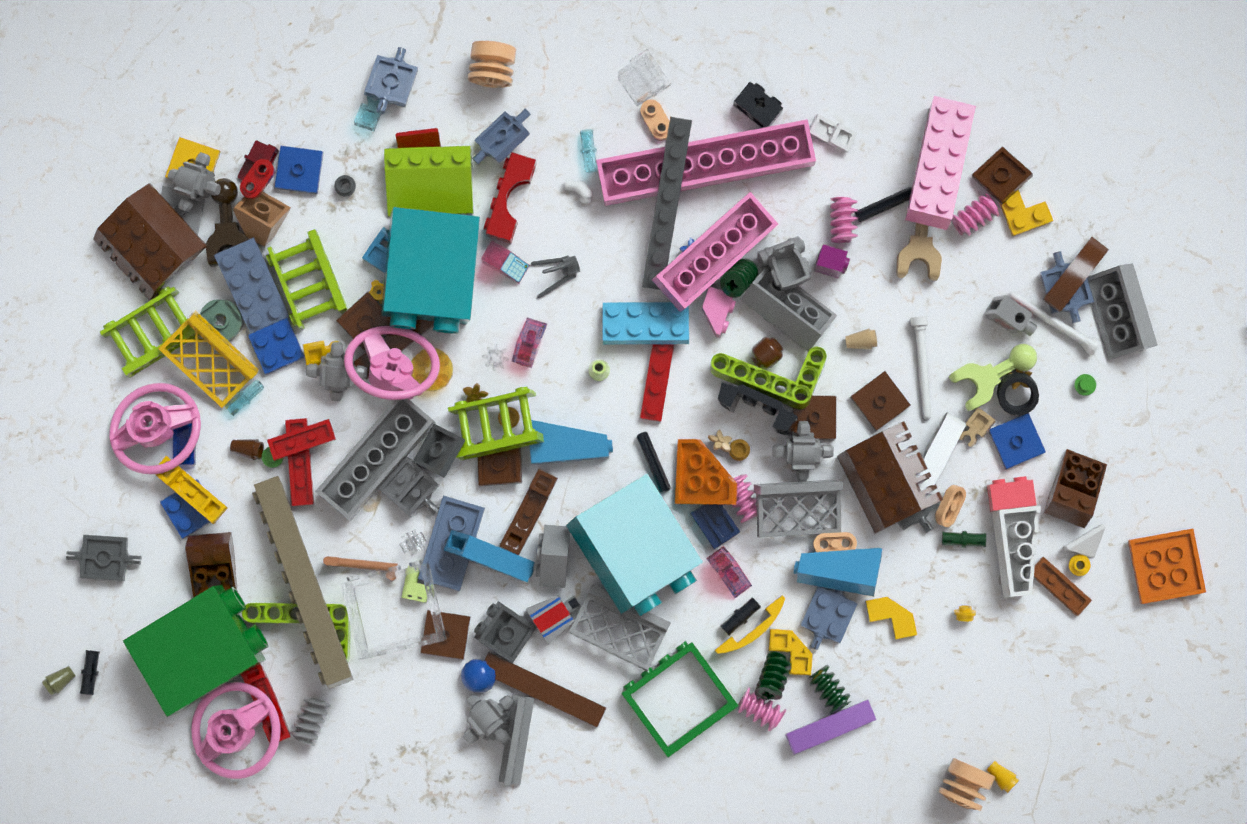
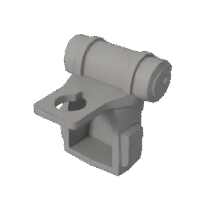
M799 236L789 238L787 241L766 247L757 252L758 262L763 267L770 266L773 282L781 291L797 287L811 279L812 271L808 264L809 262L806 258H802L801 255L802 252H805V244Z

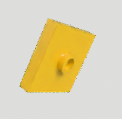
M179 137L165 177L169 179L168 173L170 170H178L179 167H184L183 162L195 164V159L200 152L210 156V162L206 169L214 172L221 152L220 150Z

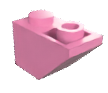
M709 287L702 311L714 335L720 338L721 332L726 333L729 321H726L727 313L733 312L736 301L732 300L722 290Z

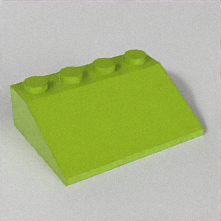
M470 146L384 149L388 217H390L393 207L451 214H474L472 150Z

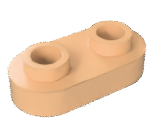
M656 100L645 101L640 110L644 122L655 139L660 141L666 140L669 126L668 117L659 102ZM649 107H654L655 112L649 113L647 109ZM658 126H665V131L660 132L657 129Z
M951 485L946 490L943 500L935 513L937 524L944 527H950L954 524L966 498V491L963 487Z
M849 532L822 533L816 536L813 541V548L816 552L855 550L857 546L855 536ZM844 539L849 541V546L846 548L841 544ZM822 540L826 541L828 544L827 548L825 549L820 547V542Z

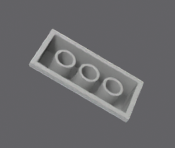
M1133 263L1118 265L1087 277L1094 300L1092 306L1108 360L1158 346Z
M768 265L752 282L740 300L760 314L766 321L777 327L783 334L793 339L800 347L809 351L837 315L799 286L781 291L779 287L775 286L770 274L772 269Z

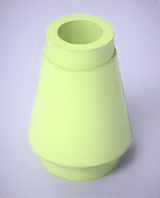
M595 360L589 366V375L594 380L602 381L608 377L610 367L604 360ZM602 365L603 370L598 372L595 370V366Z

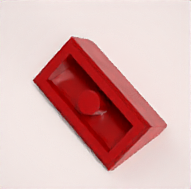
M438 128L395 134L398 148L441 147Z

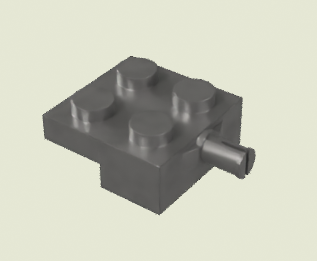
M407 456L378 488L409 517H412L418 509L424 506L432 514H435L436 511L430 505L436 510L439 509L430 500L432 493L439 487V484Z

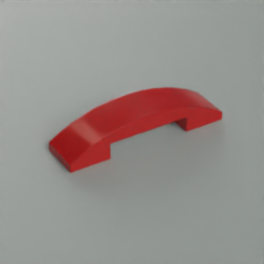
M260 663L241 676L244 683L260 689L272 701L280 720L281 732L279 742L291 737L290 731L270 680ZM251 695L253 702L258 700L253 695ZM268 715L262 720V727L270 744L272 728Z

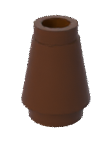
M233 439L230 444V451L252 460L261 459L264 443L259 442L258 439Z

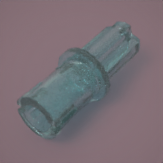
M581 130L582 149L580 153L583 154L584 171L587 173L596 172L595 152H597V148L594 147L593 130Z
M258 379L255 380L245 390L238 391L239 394L227 403L225 408L231 415L235 416L243 407L251 404V400L264 389V385Z

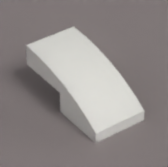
M816 114L809 128L811 136L845 152L849 151L857 135V132L841 123L836 124L820 114Z

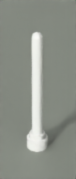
M1009 292L1008 296L1082 344L1085 352L1091 356L1100 345L1101 341L1097 338L1085 337L1017 293Z
M927 316L910 318V324L913 327V331L916 332L923 418L929 420L931 418V404L924 335L928 320Z

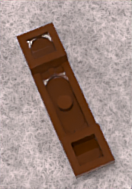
M1091 237L1043 300L1058 312H1061L1109 249Z
M538 468L510 527L499 545L500 547L520 555L557 482V477Z

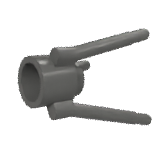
M575 255L531 262L532 266L559 263L557 266L543 270L542 273L546 274L561 270L563 275L567 274V276L538 294V298L547 295L568 280L576 278L575 273L580 272V267Z

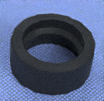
M1015 372L1008 374L1001 380L997 387V397L1000 406L1005 412L1021 416L1034 410L1039 401V391L1032 377L1025 373ZM1022 382L1030 388V399L1023 405L1014 406L1006 400L1005 392L1011 384Z

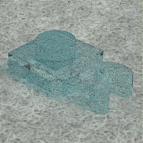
M367 96L368 104L361 103L354 120V125L374 132L381 116V111L380 114L376 112L379 100L373 101L372 97Z

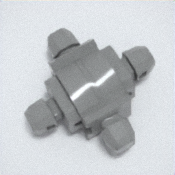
M201 152L197 155L195 164L183 162L184 167L181 166L178 170L172 169L168 173L169 180L173 181L175 186L173 188L174 192L183 195L179 201V209L186 212L191 210L194 204L193 200L204 203L205 198L210 197V195H218L221 190V186L215 183V178H213L215 174L206 169L210 162V156Z
M341 342L332 343L331 352L327 353L326 357H321L320 366H317V364L306 366V376L312 378L320 376V386H325V389L330 391L332 401H341L343 391L353 385L345 370V353ZM358 365L354 367L362 380L367 378V367Z
M799 421L797 432H792V439H786V446H783V444L774 445L772 447V455L775 458L786 456L787 464H791L792 470H796L797 480L807 481L809 470H814V464H820V457L824 459L834 456V447L827 444L820 446L819 439H815L814 433L810 432L808 421Z
M471 695L467 699V704L472 709L469 712L471 717L467 719V722L472 729L469 728L464 733L463 738L468 744L475 743L479 739L478 737L487 741L496 739L503 745H507L511 741V736L507 731L509 727L507 722L511 721V718L506 711H509L515 702L510 696L507 695L499 700L500 703L492 699L481 700L476 695Z

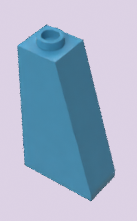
M531 420L533 429L542 433L544 437L543 443L530 445L532 465L609 458V453L613 452L612 440H608L606 434Z
M451 530L444 551L524 582H528L534 571V561Z
M882 548L801 553L800 561L795 562L793 574H797V583L874 597Z

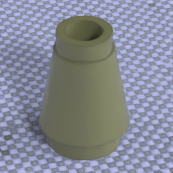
M68 665L66 668L46 676L42 683L52 696L55 693L59 694L76 675Z

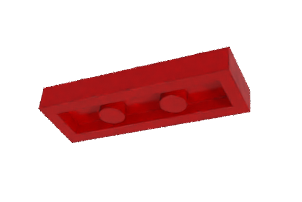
M330 419L268 439L267 442L273 460L276 461L335 441L336 437Z

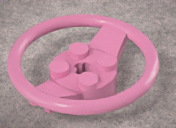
M390 326L368 329L357 335L349 343L344 355L345 370L351 381L369 395L387 400H410L415 396L422 395L423 392L433 385L440 370L439 357L433 345L422 335L410 329L393 328ZM391 334L407 337L420 344L426 350L431 360V370L425 381L419 384L412 377L413 365L410 359L402 354L400 349H390L381 335ZM362 342L370 361L369 382L371 385L358 376L353 366L354 352Z
M153 383L142 386L127 395L118 405L112 416L109 437L113 452L124 466L138 473L160 474L174 469L189 457L198 442L201 430L200 413L191 396L177 386L166 383ZM167 392L176 395L186 404L163 407L152 401L141 402L132 408L133 412L130 414L129 420L127 419L126 423L118 430L125 410L132 402L145 394ZM152 421V425L150 427H147L149 426V422ZM192 423L191 435L186 446L175 458L166 463L155 466L141 465L132 461L123 452V450L138 443L145 448L159 446L173 436V429Z
M230 682L202 698L193 715L191 736L195 753L209 770L225 778L242 779L260 772L274 757L280 741V720L275 706L264 692L246 683ZM242 691L258 699L239 709L220 710L214 713L207 722L209 724L206 737L203 742L201 741V719L205 709L214 698L226 692ZM269 715L272 728L271 741L266 753L255 765L242 770H229L217 765L213 761L223 753H236L245 749L255 735L253 728ZM228 727L231 728V735L227 734V731H229Z

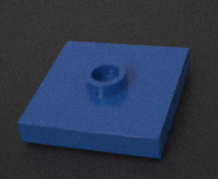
M280 146L275 189L318 194L324 152Z
M1029 413L989 430L1005 470L1046 452Z

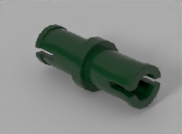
M942 531V545L961 546V548H966V546L986 547V533Z

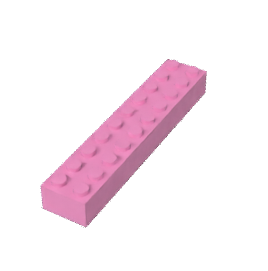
M808 119L689 142L680 192L814 166L816 158ZM665 147L596 160L604 205L608 206L657 196Z

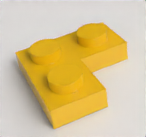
M1019 190L1005 203L1001 204L999 202L1012 237L1053 222L1046 201L1026 208Z

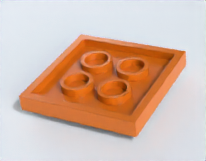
M1193 528L1128 540L1140 604L1206 593Z

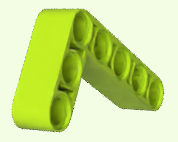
M821 347L811 348L807 353L796 382L723 353H718L712 357L710 370L717 378L737 386L743 384L796 409H804L812 398L825 366L827 354ZM817 355L821 357L822 361L814 362L811 357ZM723 362L726 367L718 369L715 367V364ZM743 370L746 375L738 377L735 375V371ZM807 374L812 375L814 380L810 382L805 381L803 376ZM763 378L765 379L766 383L763 385L756 384L755 379ZM783 386L786 391L778 393L775 387ZM799 393L804 394L806 399L799 401L795 398V395Z
M297 603L246 604V610L242 611L244 620L251 623H299L298 619L295 620L291 616L292 610L298 607ZM326 604L336 631L342 630L345 633V638L340 643L347 662H349L350 609L342 604ZM251 607H255L258 610V616L255 619H251L248 616V610ZM273 607H277L280 610V615L277 619L270 617L269 613ZM338 608H343L345 611V617L342 620L335 618V611Z

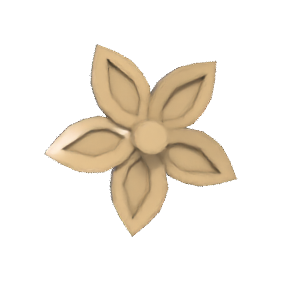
M720 429L717 431L716 436H708V439L715 443L713 445L714 450L721 448L724 452L730 451L729 443L732 438L729 436L723 437Z

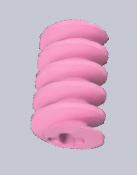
M985 193V197L980 196L978 201L974 200L971 202V206L966 205L964 211L959 210L957 216L953 215L952 224L960 235H963L965 232L970 236V228L978 231L977 223L984 227L985 218L991 222L992 213L997 217L1000 215L995 202Z
M849 197L830 198L831 201L835 202L830 205V208L835 210L830 214V217L835 219L831 221L830 225L836 227L830 231L835 236L831 238V242H851L853 238L858 237L857 234L852 233V230L858 228V226L852 225V222L858 220V218L851 216L852 213L858 211V209L851 207V205L857 203V200Z
M747 474L733 478L737 482L736 505L732 506L733 508L740 507L736 514L737 516L744 515L740 521L741 523L757 516L756 498L751 497L754 494V490H748L751 482H744Z
M748 687L738 704V712L741 713L743 710H747L745 716L747 718L754 714L753 722L762 719L760 726L763 727L769 723L768 731H771L777 727L787 709L780 713V705L777 704L772 708V700L765 703V699H757L755 691L749 694L750 687Z

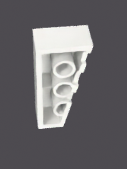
M1041 505L992 512L1003 598L1032 595L1035 568L1034 557L1037 549L1036 537L1039 530L1038 518Z

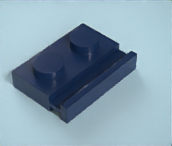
M702 505L690 513L714 550L740 533V530L723 505Z

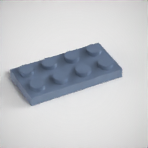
M254 237L214 254L250 334L290 317Z
M443 495L418 579L457 591L461 590L469 560L444 551L451 530L477 537L485 511L484 507Z

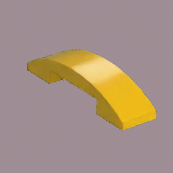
M165 456L158 465L166 463L171 459ZM179 466L167 472L155 474L212 524H215L228 509L227 506Z
M781 595L766 607L765 610L770 616L739 642H736L731 636L714 651L717 654L731 652L748 645L760 637L779 615L785 597Z

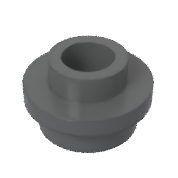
M342 175L336 179L334 188L340 196L347 197L355 192L356 183L352 177ZM348 183L349 188L347 190H343L342 184Z

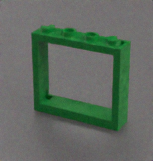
M686 641L675 648L677 650L676 654L671 657L667 654L658 661L660 664L654 670L649 667L648 671L640 674L642 678L635 683L634 680H631L623 686L625 691L621 693L668 758L739 706L693 642L689 644ZM691 651L724 696L727 703L667 746L631 694Z

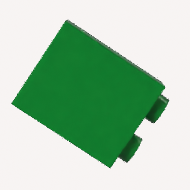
M222 585L212 586L123 640L124 645L167 717L179 713L266 660L261 651L269 647L267 640L257 625H253L250 628L246 627L239 613L246 610V605L234 587L225 591Z

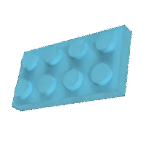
M672 302L603 303V345L689 344V306L680 312Z

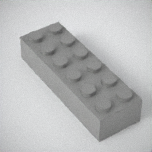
M394 400L315 492L346 519L351 521L436 422L411 400Z

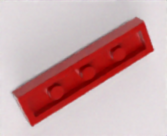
M652 344L640 419L662 421L674 344Z
M308 419L285 420L286 433L308 426ZM309 449L288 456L292 506L315 505L311 453Z

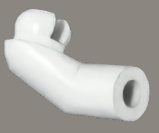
M566 180L565 190L576 191L581 196L580 201L582 203L591 202L593 193L585 182Z

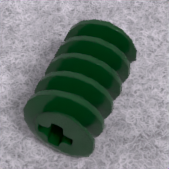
M749 259L738 260L722 276L720 281L722 291L731 298L740 297L758 275L756 264Z
M776 651L767 654L757 688L755 689V695L765 700H779L782 698V692L785 690L784 685H786L787 678L790 675L789 671L792 669V664L785 655Z
M825 665L808 677L812 678L809 686L817 685L814 693L822 692L819 700H828L824 706L825 708L833 707L830 711V715L840 711L851 701L847 702L850 697L849 693L842 695L845 687H837L840 680H831L835 673H826L830 666Z

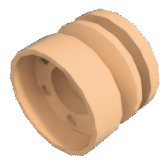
M495 41L473 42L470 57L479 63L469 65V70L472 72L468 73V81L489 88L512 86L513 80L510 76L514 74V71L506 66L515 64L516 48L509 44Z
M953 758L947 771L955 776L954 781L943 779L944 783L951 786L950 791L940 787L938 792L949 801L966 809L981 811L983 806L975 803L974 800L976 797L983 801L986 800V797L978 791L980 788L990 790L995 776Z

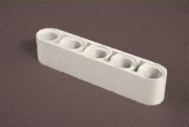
M948 412L942 417L922 454L928 469L917 474L916 477L928 472L931 473V477L926 481L918 483L921 491L930 485H935L966 426L965 422Z

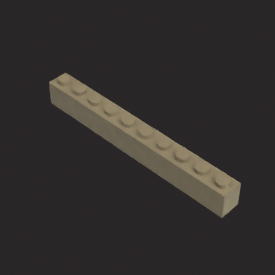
M279 476L254 484L256 490L252 492L257 505L261 504L263 511L259 513L263 524L268 523L270 531L267 532L270 543H275L277 551L274 552L277 563H282L285 571H282L281 574L285 584L289 583L292 589L288 593L292 604L297 603L299 611L296 612L299 623H304L306 631L303 632L306 643L307 645L312 644L314 650L310 652L315 665L319 664L321 672L318 673L321 684H326L328 689H332L353 681L351 670Z

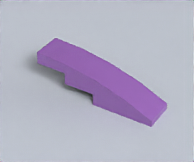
M864 700L835 714L820 718L786 733L785 736L794 755L875 721L876 717L869 700Z

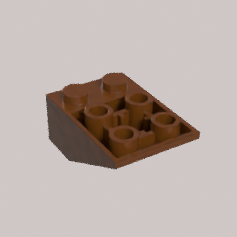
M1066 449L1044 513L1085 529L1094 515L1107 464Z
M232 532L188 536L185 550L193 598L216 585H222L225 591L231 587L237 590Z

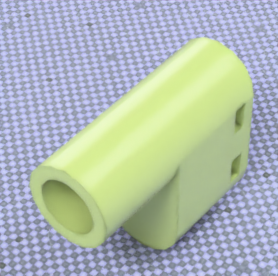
M408 566L401 598L427 602L431 586L418 583L421 568Z

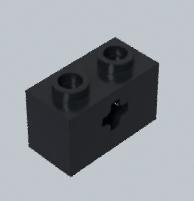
M749 82L734 100L733 106L759 127H770L782 113V103L776 97L772 96L770 98L765 94V89L758 83L753 84ZM763 102V107H755L756 103Z

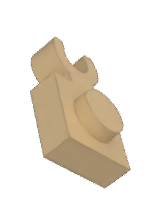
M978 407L966 422V425L970 427L969 430L962 432L959 439L963 441L966 436H970L971 441L968 443V446L973 447L976 444L977 435L979 434L984 438L996 420Z

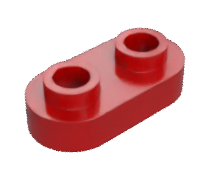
M257 160L242 180L240 191L247 199L258 198L273 178L275 169L269 160ZM262 166H265L267 168L266 172L264 173L259 172V169ZM254 184V189L248 191L247 186Z

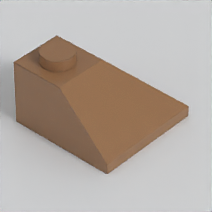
M262 192L256 199L243 197L234 207L233 211L246 237L250 239L254 237L258 244L265 247L275 237L291 207Z

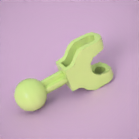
M1019 344L1011 350L1008 359L993 367L991 363L986 366L968 363L951 373L949 379L953 383L967 379L975 384L976 394L965 404L967 411H972L990 401L994 387L1001 383L999 378L1015 369L1019 371L1032 369L1037 362V353L1032 346Z

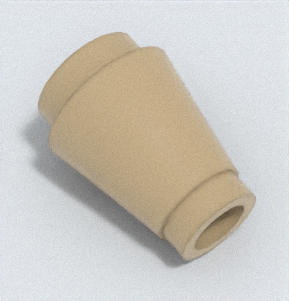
M870 328L845 336L847 349H873L872 347H878L876 331L870 330Z

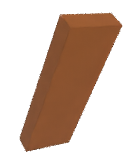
M1044 556L1034 565V579L1075 616H1079L1092 601Z

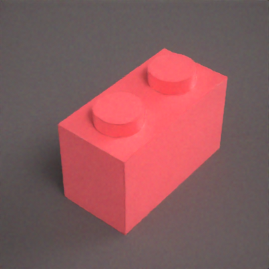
M1026 476L1013 478L1014 482L1005 483V479L992 480V485L987 486L990 512L1036 506L1033 480H1027Z

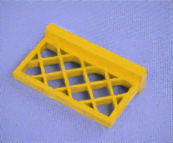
M196 310L158 348L221 408L259 370ZM187 325L195 330V339H183V329ZM180 333V339H175ZM171 342H180V354H171L166 347ZM183 342H196V354H183ZM198 342H208L211 345V354H199ZM184 357H196V369H187L184 366ZM199 357H211L212 369H199ZM214 357H224L227 360V368H215ZM199 372H212V383L204 384L201 382ZM215 372H227L228 383H215ZM230 372H240L245 378L240 383H231ZM215 387H228V396L223 401L216 396Z

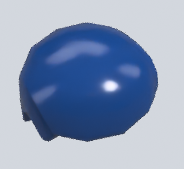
M472 659L463 667L460 676L461 681L469 691L486 693L492 689L495 683V670L489 667L484 660Z

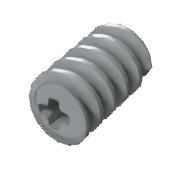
M304 698L303 701L308 704V707H300L305 714L297 715V718L302 722L294 723L298 731H291L290 734L300 742L315 746L310 740L318 739L314 731H321L322 728L317 723L325 722L320 715H327L328 711L324 707H330L331 705L316 698Z

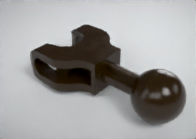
M227 178L215 181V183L221 186V190L218 195H211L213 201L219 204L220 223L215 224V231L206 242L207 261L210 267L218 266L214 254L223 251L226 247L235 246L249 239L241 233L239 224L233 222L232 203L238 196V188L232 180Z

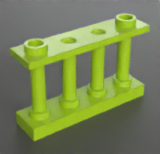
M316 229L307 232L309 238L306 239V242L276 254L272 247L267 248L269 252L266 255L270 267H275L292 313L289 314L293 325H298V328L301 330L305 329L303 320L331 309H338L340 314L348 310ZM309 249L310 251H315L317 258L313 262L283 273L279 261ZM316 269L323 271L325 277L322 278V281L293 293L290 292L286 281ZM326 289V291L330 289L333 296L329 298L330 301L300 313L298 312L294 301Z
M174 286L162 289L159 292V296L115 322L113 320L103 326L104 329L100 331V334L105 338L111 335L126 360V366L122 370L129 378L165 357L158 349L162 344L157 347L155 345L152 346L136 319L148 313L163 337V343L172 334H170L157 313L156 307L167 302L180 325L187 320L174 299V296L179 294V291ZM128 324L145 350L144 355L139 358L132 355L118 330ZM189 325L183 329V339H195V330ZM180 333L175 339H180ZM171 342L166 349L172 353L180 348V342Z
M519 387L512 393L469 403L467 401L455 402L454 406L448 407V412L455 415L458 414L461 435L465 439L456 458L468 460L543 443V434L535 431L532 427L528 398L535 397L536 392L528 389V387ZM517 400L520 402L524 426L523 434L520 435L512 433L507 403ZM499 405L504 433L502 439L494 440L491 436L487 407ZM474 410L479 411L483 434L482 443L476 445L471 442L467 412Z

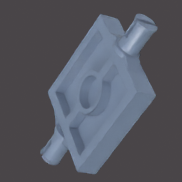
M398 47L395 58H387L380 55L376 57L364 95L379 100L376 112L379 114L380 111L381 114H385L387 104L406 107L418 67L403 61L406 53L405 48Z
M524 108L515 117L504 111L474 140L481 150L472 159L478 165L487 156L494 158L498 163L505 159L530 135L522 124L531 115L530 112Z
M1061 251L1053 253L1056 266L1050 270L1040 272L1046 295L1071 264L1064 263ZM1088 279L1084 281L1062 310L1070 312L1072 324L1081 322L1078 309L1081 306L1094 302ZM1049 305L1051 314L1058 312L1056 309Z
M817 586L800 626L809 629L815 634L810 647L818 650L822 639H831L841 643L858 603L847 599L843 595L844 591L827 590Z

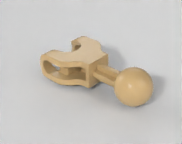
M916 223L915 236L911 235L909 237L908 245L897 255V277L903 278L908 274L910 262L913 260H921L927 265L928 278L930 280L937 281L940 277L942 256L933 246V237H928V225Z

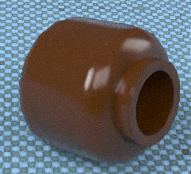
M764 337L753 346L752 354L754 357L751 359L759 368L763 366L770 369L783 358L782 351L784 349L774 337Z

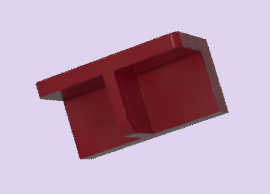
M256 140L249 154L244 155L245 162L237 176L238 179L243 180L257 160L266 159L273 165L279 153L277 147L271 144L266 145ZM265 166L260 167L259 172L264 173L266 172L267 168Z

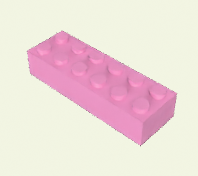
M937 96L933 97L928 112L905 220L944 230L948 229L953 217L976 106Z
M749 192L660 271L652 281L681 312L771 232L778 223L754 195Z

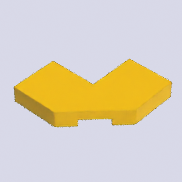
M889 597L865 601L869 622L891 618L895 639L917 635L913 613Z
M770 629L769 651L790 652L792 669L789 673L811 676L812 653L792 630Z

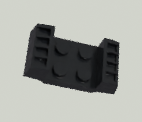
M721 383L718 401L721 406L734 413L740 398H742L743 403L754 408L756 405L761 406L763 412L771 416L778 414L772 426L776 433L789 436L798 425V416L785 409L782 402L743 384L736 387Z

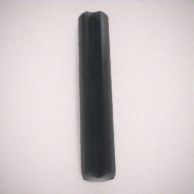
M908 187L855 212V216L859 222H862L909 201L912 187Z
M642 432L637 435L641 449L661 493L667 492L671 489V486L648 433Z

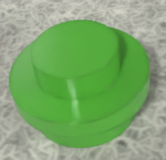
M1082 374L1075 380V390L1080 395L1088 396L1095 391L1096 381L1091 375Z
M269 447L262 453L263 463L270 468H276L283 462L284 458L276 461L273 460Z

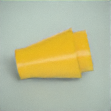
M996 761L987 769L991 775L995 776V782L1000 789H1004L1007 793L1019 782L1015 773Z

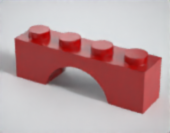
M511 152L510 158L506 157L503 169L506 171L504 177L499 178L496 188L499 190L497 198L493 197L490 210H493L491 218L487 217L483 230H486L487 237L512 244L518 223L508 212L507 200L515 188L524 184H531L537 165L536 159Z

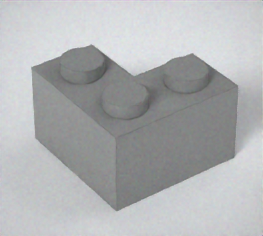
M544 525V533H539L538 546H542V548H537L536 560L541 561L536 566V577H540L539 586L566 587L570 532L566 526Z

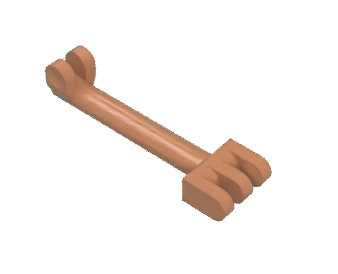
M329 556L323 559L324 564L327 566L388 571V578L391 581L397 577V563Z

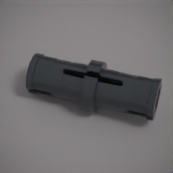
M751 597L740 609L733 611L734 614L720 625L721 628L730 636L743 623L746 624L748 622L747 619L759 610L761 606Z
M86 650L84 669H81L83 677L80 694L94 695L95 680L99 674L97 666L100 651Z

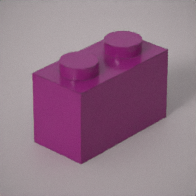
M823 244L818 254L814 272L839 278L841 273L845 274V271H847L850 258H847L848 251Z

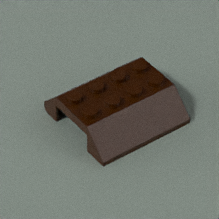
M148 183L127 197L97 228L93 238L98 246H102L101 249L104 252L112 248L113 252L110 259L113 262L116 261L115 264L127 277H130L132 283L139 280L142 281L139 290L141 293H144V296L149 301L159 296V292L163 289L161 287L187 261H193L207 247L206 243L151 183Z
M905 421L881 431L837 456L875 534L943 500L940 492L926 497V494L938 489L936 484L930 485L922 491L918 485L919 482L928 480L931 477V473L928 472L916 477L917 474L928 469L920 452L908 458L906 457V455L918 450L917 445H912L901 451L898 445L912 437L911 433L896 437L909 430Z

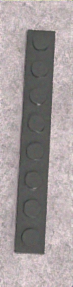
M670 116L642 287L660 290L652 279L668 265L692 125L691 119Z

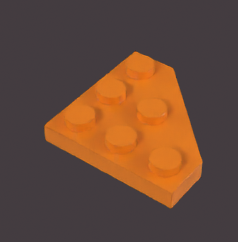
M678 439L675 504L736 505L737 482L706 445L699 439Z

